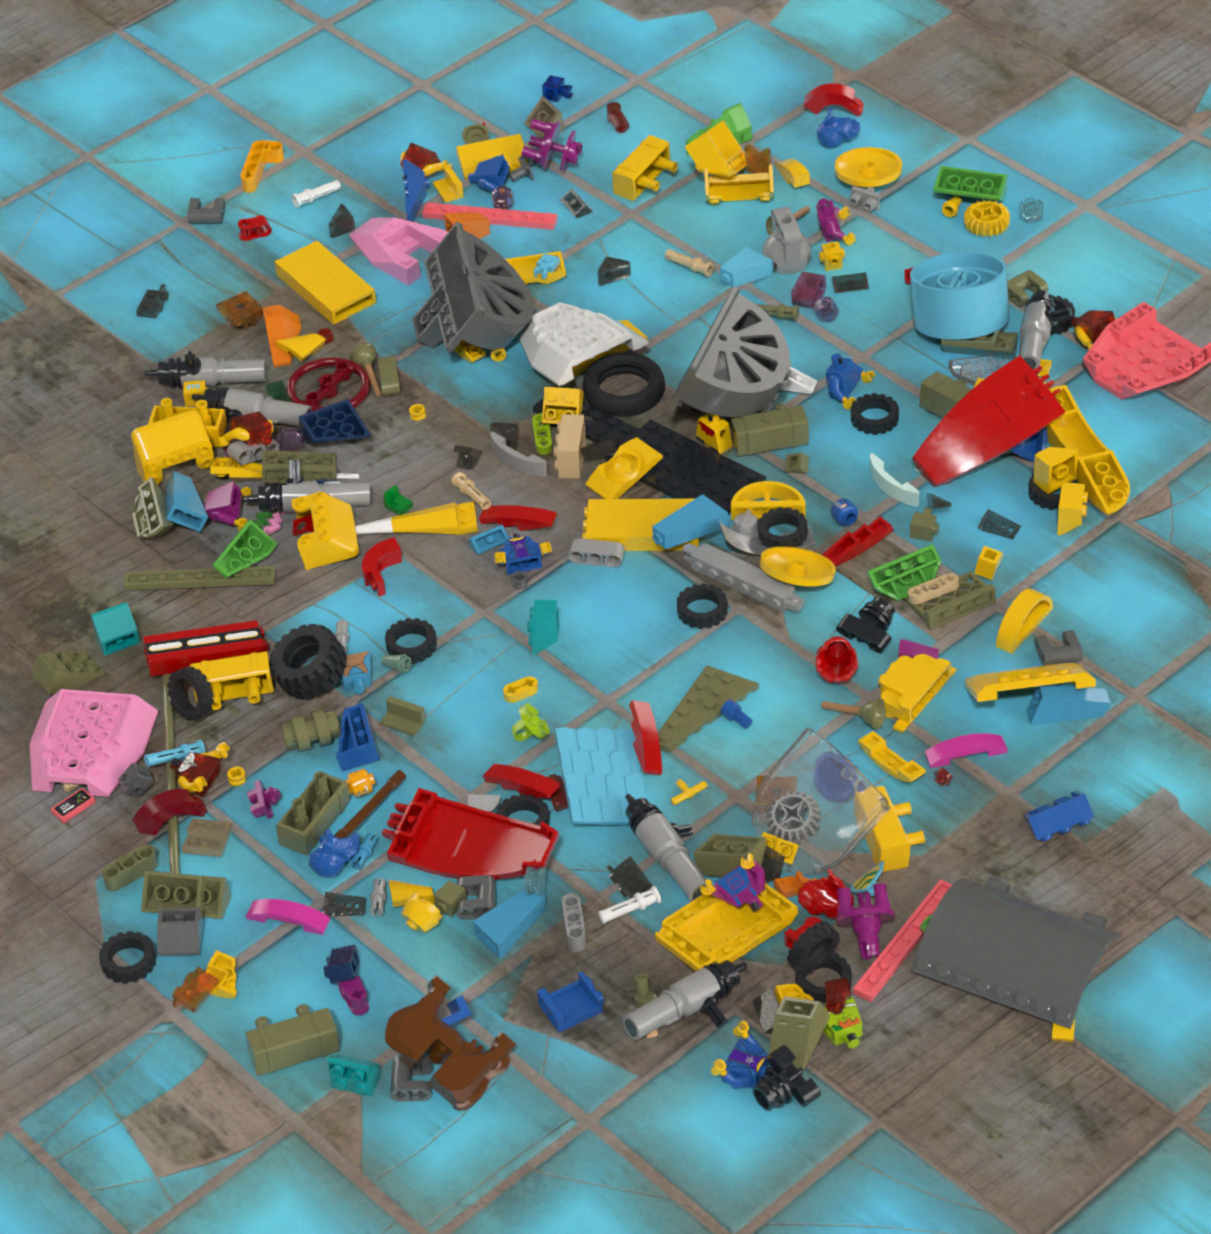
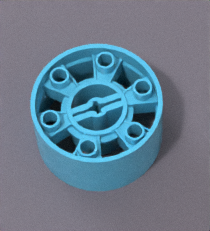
M952 252L925 259L911 270L914 325L922 334L939 339H970L993 333L1001 329L1009 321L1007 270L1005 262L1000 258L981 252Z

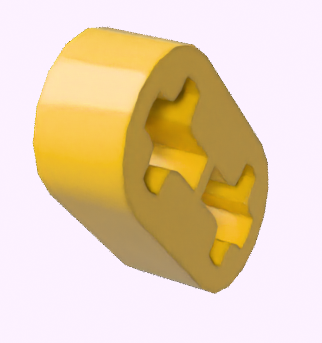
M528 676L507 684L503 688L504 700L514 703L538 692V681L536 678Z

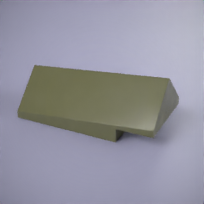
M999 329L993 333L976 338L942 339L941 341L944 351L949 353L1015 359L1017 357L1018 332H1000Z
M144 870L142 912L159 913V908L201 907L202 917L223 919L231 899L226 878Z

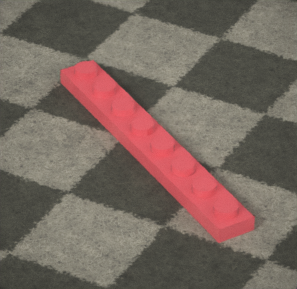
M426 202L422 212L423 218L444 220V214L480 212L489 219L490 224L550 230L555 229L558 220L557 214L438 204L433 202Z
M941 879L854 986V995L869 1002L874 1000L920 942L924 935L920 925L927 916L934 913L939 902L952 884Z

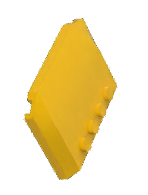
M1073 662L983 673L964 679L965 687L977 702L996 700L997 691L1071 682L1076 689L1096 686L1095 678L1081 664Z
M766 883L764 885L765 889L757 895L763 906L754 912L747 902L737 908L711 894H702L666 917L661 923L662 928L659 933L656 931L655 939L689 967L697 971L712 962L720 963L724 960L734 962L792 924L798 914V907Z

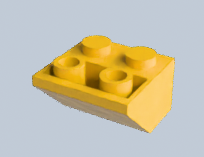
M544 387L542 423L558 424V422H561L562 414L581 415L583 390Z

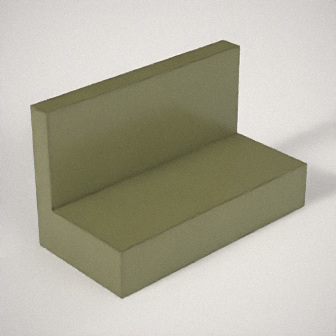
M389 696L386 700L387 713L380 721V725L415 737L426 721L424 707Z

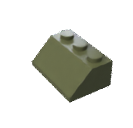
M713 834L693 852L696 866L703 875L708 877L724 876L741 865V857L748 860V854H753V860L761 866L767 840L766 837Z

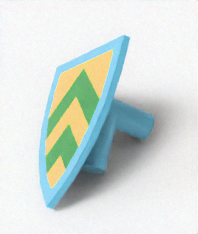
M881 861L854 881L850 887L851 891L859 894L868 890V893L874 896L873 885L877 884L875 881L884 868V861Z

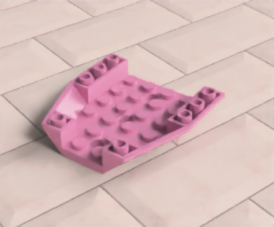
M68 689L59 690L45 702L30 741L32 790L52 792L55 782L87 784L89 794L92 796L109 797L120 784L118 779L131 763L136 764L144 755L158 710L137 695Z

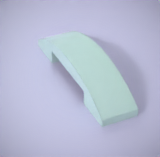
M871 453L870 473L878 487L899 502L914 507L919 506V491L908 482L901 485L884 471V462Z

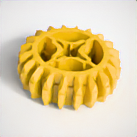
M991 200L977 201L976 204L971 203V206L967 207L964 214V224L967 231H970L971 234L976 233V236L982 235L983 238L985 236L991 238L992 235L997 236L1007 230L1010 224V214L1007 207L1003 206V203L998 204L997 201L991 202Z

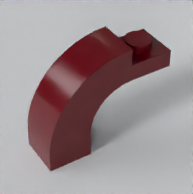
M172 789L159 793L145 802L132 820L139 833L156 835L164 822L169 818L179 814L204 817L207 809L199 797L191 796L188 789Z

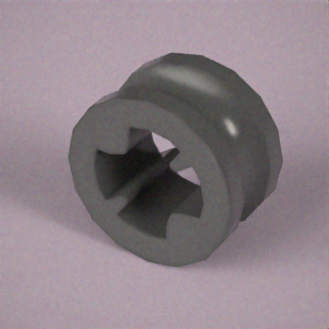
M523 571L514 572L511 575L512 587L515 589L526 588L528 586L527 573Z

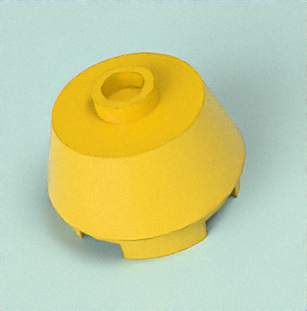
M414 892L410 898L406 899L401 916L407 921L405 924L409 928L426 933L440 924L439 920L443 916L439 914L440 910L430 901L420 900L421 895Z

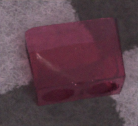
M802 271L791 291L792 305L817 308L826 291L824 290L826 289V276Z

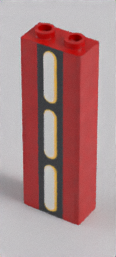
M257 620L143 636L144 653L150 677L171 674L185 667H190V664L268 651L267 642L263 640V627L259 628Z

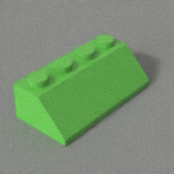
M940 166L933 192L1004 201L1007 192V175Z

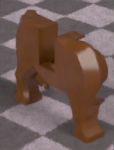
M435 975L427 985V995L422 997L418 1003L394 1012L388 1019L385 1030V1042L394 1051L402 1055L400 1060L410 1069L427 1051L432 1062L442 1064L427 1084L453 1105L455 1110H467L482 1097L490 1080L508 1067L510 1057L507 1055L516 1044L503 1032H500L492 1041L491 1048L481 1052L483 1045L474 1046L477 1043L476 1039H473L470 1043L463 1041L454 1028L437 1019L439 1007L443 1003L450 987Z

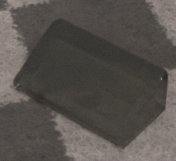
M572 188L560 199L576 218L593 212Z
M866 272L833 276L831 279L835 294L869 289Z
M615 437L585 445L581 448L584 461L614 455L619 448L620 438Z
M927 493V503L930 508L952 506L951 502L934 494Z
M770 989L752 1000L764 1034L772 1033L775 1014L780 1006L774 990Z

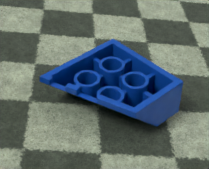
M1075 790L1071 792L1072 797H1060L1053 801L1054 805L1046 804L1023 814L1036 840L1040 839L1043 842L1053 838L1052 834L1056 832L1063 834L1072 830L1071 826L1075 824L1082 826L1091 822L1090 818L1094 817L1086 795Z

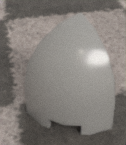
M468 794V806L490 812L498 805L501 795Z

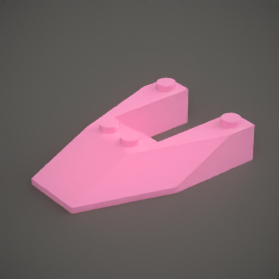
M372 218L352 231L349 237L373 266L409 286L421 277L419 261L409 255L420 247L432 253L448 232L443 229L399 218Z

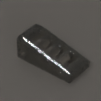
M990 509L986 511L978 526L979 530L1014 539L1021 528V525Z
M325 892L322 913L329 917L364 915L366 897Z

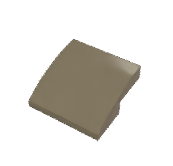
M193 818L187 828L188 836L182 845V853L222 857L230 836L232 822Z

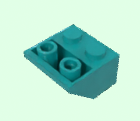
M534 600V606L530 607L529 616L531 621L527 623V632H531L528 644L532 646V654H537L558 641L560 630L558 600Z
M127 602L91 614L96 642L104 656L140 643L138 631Z
M340 1054L328 1057L327 1063L332 1088L340 1091L354 1092L359 1095L373 1096L381 1078L379 1063Z

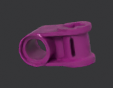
M357 975L354 980L338 983L340 994L351 1012L359 1016L366 1014L369 1011V1004L366 1000L367 992L360 977Z

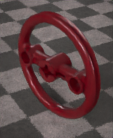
M337 357L321 358L310 361L293 372L287 382V395L291 403L311 406L312 411L323 408L321 407V401L324 398L331 399L337 396V385L339 382L348 380L351 377L350 373L355 372L360 377L362 385L357 395L349 401L353 407H356L365 399L369 392V376L363 367L351 360ZM335 366L336 371L332 375L324 374L320 376L318 390L308 393L305 396L306 400L301 401L296 396L295 385L303 375L321 367Z

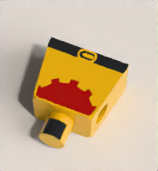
M710 413L698 419L696 439L720 454L733 447L730 427L726 420Z

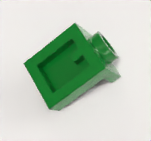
M397 485L392 486L383 494L385 508L397 515H403L413 507V501L399 494Z

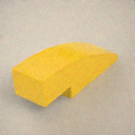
M786 159L774 163L787 184L791 183L794 188L810 184V173L799 161Z

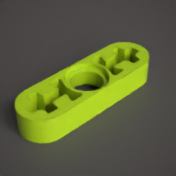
M539 413L532 418L537 453L546 455L552 451L551 432L548 423H543V425L539 426V422H542V413Z

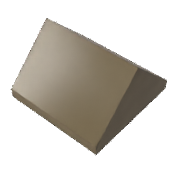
M542 96L524 123L530 128L533 118L553 124L559 121L561 122L560 133L563 132L562 112ZM531 129L541 139H544V132Z

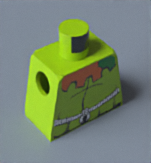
M850 997L824 1006L830 1015L823 1030L827 1038L833 1045L846 1042L849 1048L858 1046L860 1043L858 1038L862 1036V1021L854 998Z

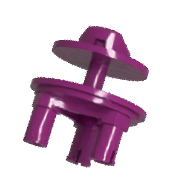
M533 118L530 128L544 132L545 137L541 139L531 135L530 139L533 141L529 140L528 145L540 149L535 150L524 146L521 156L535 160V162L541 164L542 169L546 170L554 151L563 153L560 171H564L568 163L576 165L577 156L583 149L582 143L575 141L576 131L571 132L566 146L558 144L561 122L557 121L553 124Z

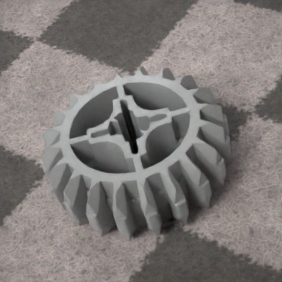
M796 789L791 794L787 790V795L785 796L779 793V800L773 798L775 805H769L770 811L766 812L768 818L766 823L770 826L769 830L771 833H774V836L781 837V839L792 843L794 840L801 843V838L808 840V834L815 835L813 829H819L817 822H820L822 819L819 815L821 810L818 807V802L814 800L812 795L807 796L804 791L799 794ZM809 809V816L805 822L803 817L806 814L805 811ZM783 812L785 816L782 819V823L779 825V817L780 814Z

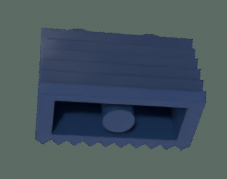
M352 944V946L348 945V947L332 948L330 956L326 957L327 965L324 966V975L326 978H329L330 984L354 980L360 965L356 946Z

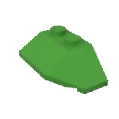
M932 544L869 570L867 574L875 590L898 602L908 597V590L910 588L934 579L941 559Z

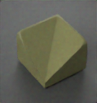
M802 452L786 455L785 472L808 473L809 456Z

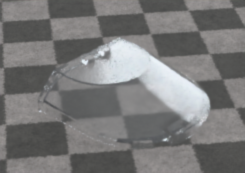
M806 728L760 784L755 796L758 797L755 809H752V826L755 827L757 837H762L763 832L774 836V833H771L769 830L770 826L766 823L768 820L766 812L770 811L768 807L769 805H775L773 798L779 800V793L785 796L787 795V790L793 794L795 789L798 790L799 794L804 791L807 796L812 795L819 804L818 807L821 810L819 815L822 819L820 822H817L819 829H813L815 835L808 834L809 839L801 838V843L794 840L793 843L800 846L793 865L765 854L764 856L773 865L786 872L796 874L799 871L802 872V875H813L825 872L841 863L891 808L886 797L834 745L814 730ZM809 809L805 811L806 814L803 817L805 822L809 816ZM783 812L780 814L779 817V825L782 823V819L785 816Z

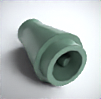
M406 654L383 655L381 664L397 672L404 673L408 672L411 668V658L407 657Z

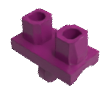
M257 780L254 782L255 789L247 792L249 801L254 804L250 806V809L255 818L265 814L270 819L274 817L271 804H276L281 798V794L278 789L272 786L267 789L263 788L261 781Z

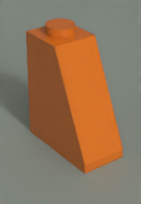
M480 212L444 214L445 230L447 232L456 222H459L465 231L479 239L490 234V221Z

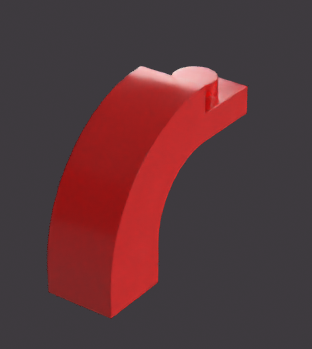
M829 83L812 89L805 96L803 106L817 115L828 105H840L859 117L863 112L864 103L859 98L854 97L855 90L843 84Z
M395 537L375 544L367 551L362 560L365 587L371 586L372 590H376L378 597L386 595L384 580L380 573L389 566L402 563L401 549Z

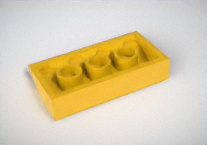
M521 134L456 146V154L464 179H468V174L475 172L478 163L502 154L508 164L517 163L520 167L518 157L521 156L524 143Z

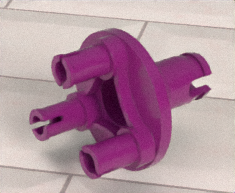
M885 883L873 885L876 902L873 906L871 905V893L865 892V901L863 893L857 894L859 908H854L851 903L850 888H840L837 890L839 908H837L838 916L836 917L837 925L852 927L853 932L858 937L861 959H872V955L876 957L880 955L878 933L881 929V924L895 919V911L891 909V904L888 901L887 884Z

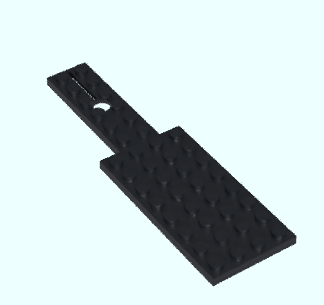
M544 398L533 406L534 413H543ZM583 401L581 415L593 418L591 421L584 420L586 439L612 451L605 458V462L615 455L621 445L636 437L659 452L663 458L638 481L673 499H696L703 494L727 511L729 516L731 514L732 499L741 488L752 483L766 481V476L651 419L638 429Z

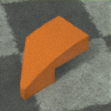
M797 871L796 876L774 879L773 886L777 892L785 898L798 895V889L803 887V883L809 880H816L817 878L808 879L802 876V872Z

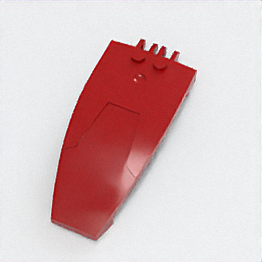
M1019 355L976 385L945 415L911 458L934 487L949 484L955 478L997 458L1063 416L1066 411L1055 398L1061 392L1060 388L1051 393L1048 388L1052 387L1055 382L1051 380L1044 384L1050 376L1048 374L1042 378L1037 376L1042 371V366L1033 370Z
M418 788L409 805L395 804L394 808L396 811L404 815L391 813L387 826L396 831L388 829L382 831L383 837L393 840L387 851L389 861L455 879L465 876L482 875L492 876L495 880L506 879L544 870L559 838V832L543 821L540 825L516 820L438 797L437 793Z

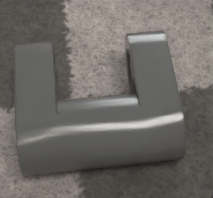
M191 198L187 212L188 223H223L226 208L225 198H215L213 208H201L200 198Z
M1074 630L1062 632L1064 646L1051 648L1045 635L1034 638L1035 649L1042 666L1083 660L1082 648Z
M465 876L457 880V884L465 888L466 896H477V899L462 900L457 903V917L463 920H474L496 907V881L492 876Z
M402 1055L394 1057L391 1073V1099L399 1102L426 1101L430 1099L432 1087L427 1084V1081H410L411 1076L428 1075L432 1072L433 1062L429 1056L423 1055L411 1069L400 1060Z

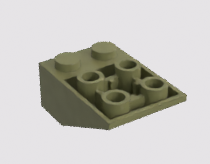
M79 650L37 654L31 673L49 695H52L61 689L74 690L104 675L105 672L87 651Z
M784 996L775 1014L769 1054L781 1045H786L796 1057L792 1062L797 1069H805L830 1018V1015L820 1001Z

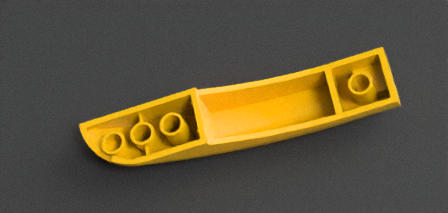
M1067 385L1049 388L1051 393L1060 388L1061 392L1055 398L1066 412L1061 418L1046 426L1047 441L1051 447L1078 450L1077 479L1079 484H1085V492H1088V499L1104 514L1110 515L1115 513L1125 505L1130 493V484L1113 450H1109L1089 426Z

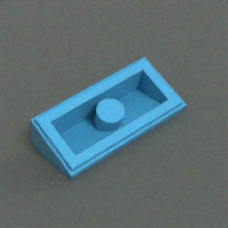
M500 525L469 538L468 544L477 555H480L503 545L505 540L510 539L503 525Z

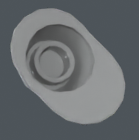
M747 510L746 513H740L734 518L731 530L740 534L758 537V519L751 513V510Z

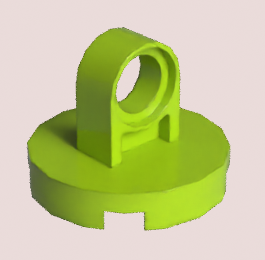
M526 703L519 708V714L522 719L511 728L515 740L524 741L533 734L539 739H544L550 734L545 719L541 721L538 716L539 711L534 706ZM525 729L523 733L517 734L519 730Z

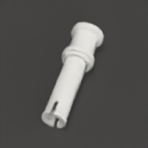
M338 180L311 190L305 189L304 192L299 194L294 193L291 195L292 203L296 208H300L301 205L306 203H313L314 199L341 190V184Z
M652 886L648 891L635 893L633 898L598 911V914L604 924L637 909L643 911L649 905L654 903L660 904L661 897L657 888Z

